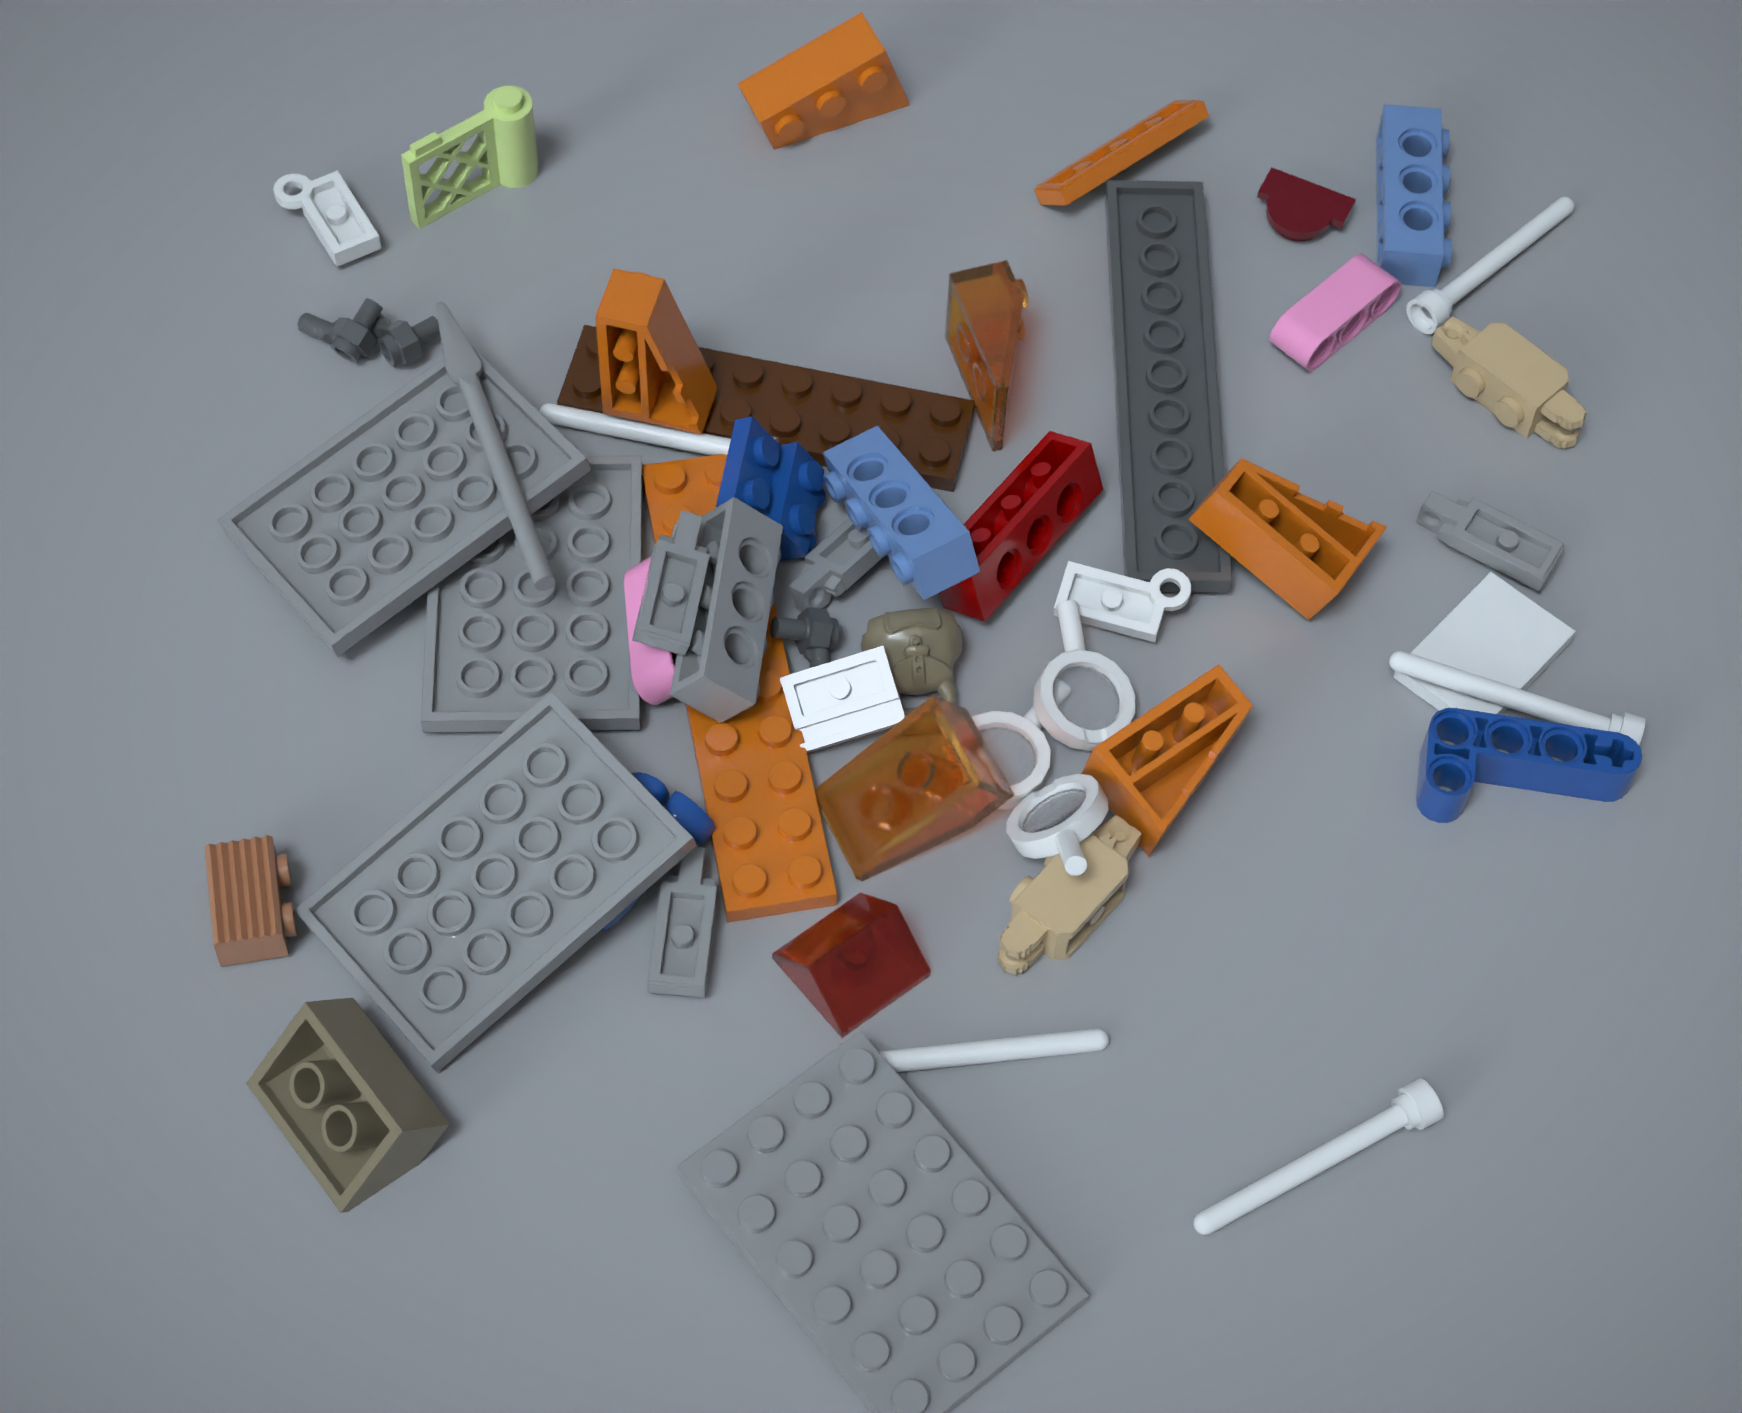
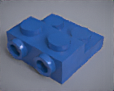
M753 416L737 419L733 427L716 507L733 497L737 498L783 526L779 548L781 551L780 561L805 557L817 542V534L814 531L816 510L823 504L826 498V492L822 488L825 470L798 442L779 445Z

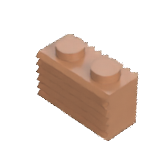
M265 835L262 838L254 836L250 840L243 838L239 842L231 840L228 843L219 842L217 845L210 843L206 845L205 858L213 946L220 967L289 956L287 937L297 936V924L293 903L283 902L282 888L292 887L287 853L277 855L273 837Z

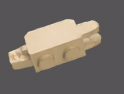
M1453 316L1442 326L1438 327L1434 332L1431 345L1454 367L1450 381L1464 395L1475 399L1496 415L1502 424L1513 428L1526 439L1535 432L1548 443L1552 442L1553 446H1557L1558 449L1563 448L1565 450V448H1570L1571 446L1575 447L1580 434L1578 427H1582L1587 412L1585 407H1582V403H1577V400L1566 392L1569 383L1568 369L1506 323H1490L1480 332Z
M1114 815L1087 838L1079 842L1087 862V868L1084 873L1078 876L1068 874L1058 853L1054 856L1046 857L1044 862L1045 868L1034 879L1027 876L1017 885L1009 900V903L1012 904L1010 922L1007 925V929H1003V933L1000 934L999 946H1001V950H998L997 963L1000 964L1003 973L1007 972L1015 976L1020 973L1022 975V972L1027 971L1028 966L1031 967L1043 953L1052 960L1070 959L1124 900L1125 883L1129 874L1127 862L1140 844L1141 832L1135 827L1130 826L1121 817Z

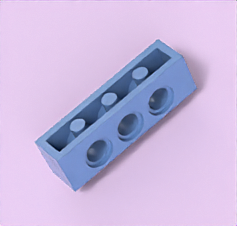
M1384 104L1376 136L1377 265L1399 280L1401 285L1436 287L1440 269L1449 267L1452 253V240L1444 238V231L1448 230L1450 224L1451 202L1443 201V194H1447L1449 188L1450 165H1442V158H1446L1448 153L1449 129H1442L1441 109Z
M878 426L823 452L829 473L823 475V480L831 498L835 503L844 502L848 516L857 530L862 528L867 530L868 538L879 557L885 555L889 557L891 567L903 586L910 583L925 600L980 572L970 532Z

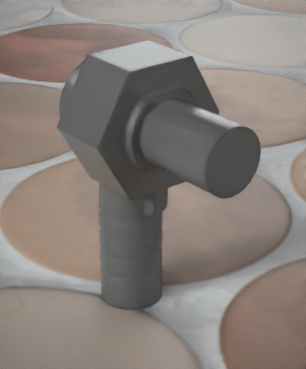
M366 298L353 320L339 317L333 323L310 313H304L298 320V329L325 342H332L330 347L334 352L356 363L359 357H369L378 342V339L370 330L383 308L375 301Z
M380 313L370 330L378 338L379 348L390 365L399 363L407 366L424 357L421 345L440 335L438 320L434 316L410 327L407 321L402 320L391 324Z
M807 607L798 615L797 619L774 617L770 626L771 636L773 638L794 640L799 653L803 654L805 659L809 661L810 668L831 662L828 650H833L836 647L840 629L837 619L830 618L827 609Z

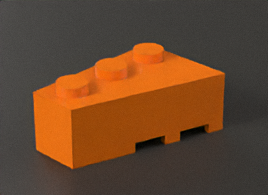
M862 12L737 84L774 150L910 105L886 50Z
M613 268L595 316L603 414L702 435L718 386L665 279L653 277L642 272H629Z
M1241 458L1212 488L1188 520L1309 621L1339 594L1387 527L1374 520L1367 525L1342 513L1344 506L1328 500L1325 504L1300 493V485Z
M1218 664L1095 746L1081 774L1091 775L1095 778L1108 798V808L1111 812L1142 833L1139 846L1150 857L1237 734L1253 704Z

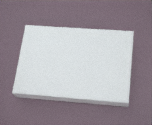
M1490 572L1410 654L1526 690L1572 642L1576 631ZM1395 671L1393 678L1439 711L1445 708H1460L1502 715L1508 709L1507 707Z

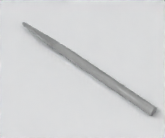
M438 302L436 304V312L446 374L449 379L460 385L534 586L539 591L548 590L555 585L556 581L479 380L482 373L481 360L444 302Z

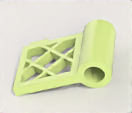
M513 85L495 88L484 99L483 111L438 135L435 131L410 144V150L401 154L410 219L418 229L499 185L509 188H520L529 185L536 179L539 173L533 102L527 91ZM478 134L467 152L460 151L467 139ZM437 156L427 174L419 173V165ZM453 161L460 162L449 180L442 178ZM475 166L482 167V175L465 184ZM435 188L442 190L435 201L424 206Z

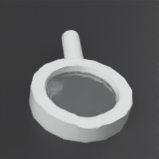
M1066 600L1058 603L1056 606L1065 652L1050 661L1041 672L1034 686L1033 706L1040 723L1054 739L1070 748L1092 751L1095 746L1131 723L1135 714V693L1128 676L1114 661L1100 653L1086 651L1078 604L1074 600Z
M1056 681L1053 684V697L1059 709L1071 694L1064 684ZM1034 706L1024 717L1013 712L990 711L975 715L958 727L950 741L948 772L954 787L968 801L984 808L1007 810L1016 807L1030 793L1039 791L1044 787L1049 777L1051 749L1044 733L1041 731L1043 726L1038 719Z
M1074 774L1055 779L1052 784L1027 795L1013 809L1006 822V833L1016 850L1023 857L1038 859L1054 856L1059 853L1066 872L1072 876L1081 875L1087 868V862L1079 842L1087 838L1102 823L1109 810L1108 798L1099 782L1091 775Z

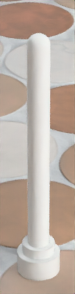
M1561 197L1441 290L1422 291L1407 304L1406 312L1411 324L1424 334L1434 333L1438 327L1442 326L1450 318L1452 306L1570 215L1574 210L1573 200L1569 197Z
M546 403L539 409V412L553 425L705 455H727L731 441L730 438L705 433L700 435L552 403ZM773 437L779 443V438Z
M1404 651L1394 652L1389 659L1391 668L1396 672L1550 722L1618 732L1629 736L1638 745L1643 736L1645 718L1623 711L1620 716L1611 713L1609 717H1605Z
M1095 1028L879 1051V1053L898 1073L1102 1051L1109 1044V1036L1103 1029Z
M1418 1078L1398 1089V1096L1391 1100L1392 1107L1199 1212L1193 1222L1195 1230L1202 1235H1209L1402 1127L1407 1130L1415 1127L1423 1130L1443 1119L1444 1111L1436 1092L1422 1078Z

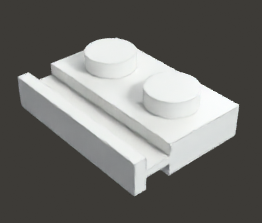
M884 646L780 678L794 728L803 733L805 743L800 746L806 748L807 754L908 723Z

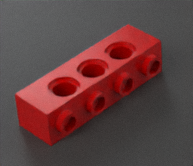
M1049 431L963 524L970 532L980 572L939 592L943 608L985 622L1103 491L1093 447L1090 442Z

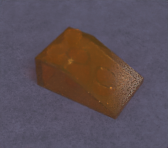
M1007 260L949 273L945 339L970 399L975 401V411L992 452L1002 450L1017 365L1019 341L1025 338L1022 310L1028 307V294L1024 281L1021 278L1015 279Z
M932 695L815 789L818 806L854 876L862 882L973 828L1014 796L1011 787L968 710L935 695Z

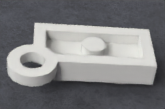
M338 170L312 181L304 175L292 173L279 178L274 184L273 191L276 202L286 209L303 208L304 216L336 267L381 249L379 234ZM293 187L302 189V191L297 195H288L285 193L288 189Z
M1068 561L1055 602L1054 616L1058 617L1056 607L1058 603L1074 600L1078 604L1081 623L1155 643L1164 611H1175L1185 606L1191 595V584L1189 578L1177 569L1167 568L1160 570L1152 577L1150 582ZM1166 582H1173L1178 585L1180 592L1175 597H1166L1160 591L1161 585Z

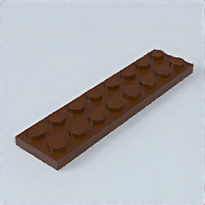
M584 325L558 397L557 405L603 413L597 331L594 326ZM698 347L718 386L702 433L731 439L735 420L753 416L771 436L779 438V445L798 442L820 466L827 467L823 455L824 451L878 426L931 488L949 492L954 491L974 415V400Z

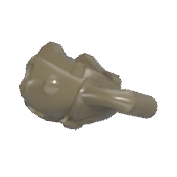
M933 607L885 612L884 615L869 620L867 631L862 636V652L881 646L885 647L899 696L900 694L920 695L937 690L943 699V705L903 709L908 723L897 726L902 731L945 726L955 713L957 694L952 671L955 660L961 655L963 649V632L950 611Z

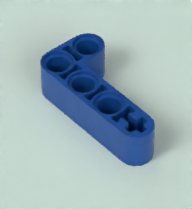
M1445 708L1437 711L1432 716L1420 751L1416 793L1417 807L1422 815L1437 823H1449L1457 820L1463 813L1474 782L1602 802H1614L1622 799L1628 793L1641 764L1642 752L1635 740L1618 732L1460 708ZM1442 740L1453 742L1455 745L1447 744ZM1496 748H1500V749L1506 750V751L1509 752V753L1501 752V751H1499V750L1496 749ZM1552 757L1559 758V759H1561V760L1564 761V762L1555 760V759H1553ZM1438 786L1448 787V788H1450L1452 791L1443 790V789H1441V788L1438 787Z

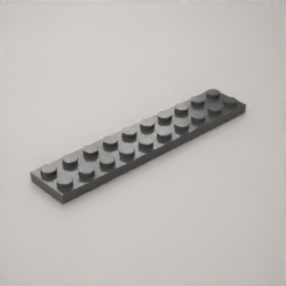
M1107 180L1105 206L1124 576L1150 582L1152 577L1160 570L1167 568L1177 569L1189 578L1191 592L1230 593L1232 584L1230 554L1188 520L1212 488L1224 477L1203 182ZM1166 582L1160 587L1161 592H1180L1178 585L1173 582Z

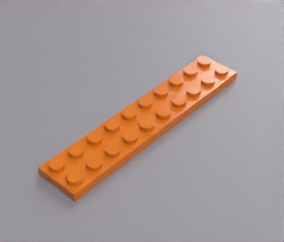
M717 454L642 465V483L654 546L661 534L671 537L674 524L678 522L681 510L704 516L717 508L716 503L727 455ZM775 602L769 612L766 632L767 648L762 657L759 677L760 693L755 705L720 723L685 704L705 811L716 827L711 836V842L727 923L837 905V892L806 748L800 746L805 743L803 733L794 728L780 681L781 677L790 675L782 639L773 638L770 633L772 619L778 617Z

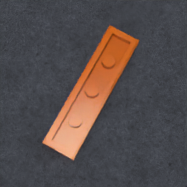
M1174 100L1051 176L1034 189L1039 204L1067 206L1208 118L1209 114L1204 101Z

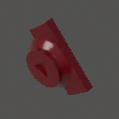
M1271 167L1257 195L1258 198L1267 201L1266 216L1271 226L1281 236L1293 241L1313 239L1327 231L1331 225L1342 229L1356 203L1355 198Z

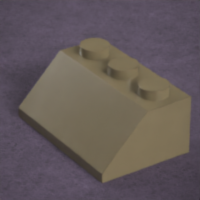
M354 998L305 1002L246 1083L341 1213L352 1210L419 1165L450 1125Z

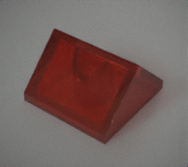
M861 892L772 953V959L841 1038L851 1033L930 977L931 970L898 905Z

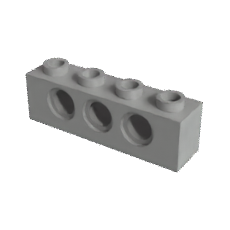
M735 497L702 516L696 545L707 548V554H710L691 642L685 656L677 654L670 692L672 697L720 723L755 705L760 693L759 677L762 657L767 648L766 632L769 612L774 603L773 587L776 567L781 558L779 548L783 529L782 525Z

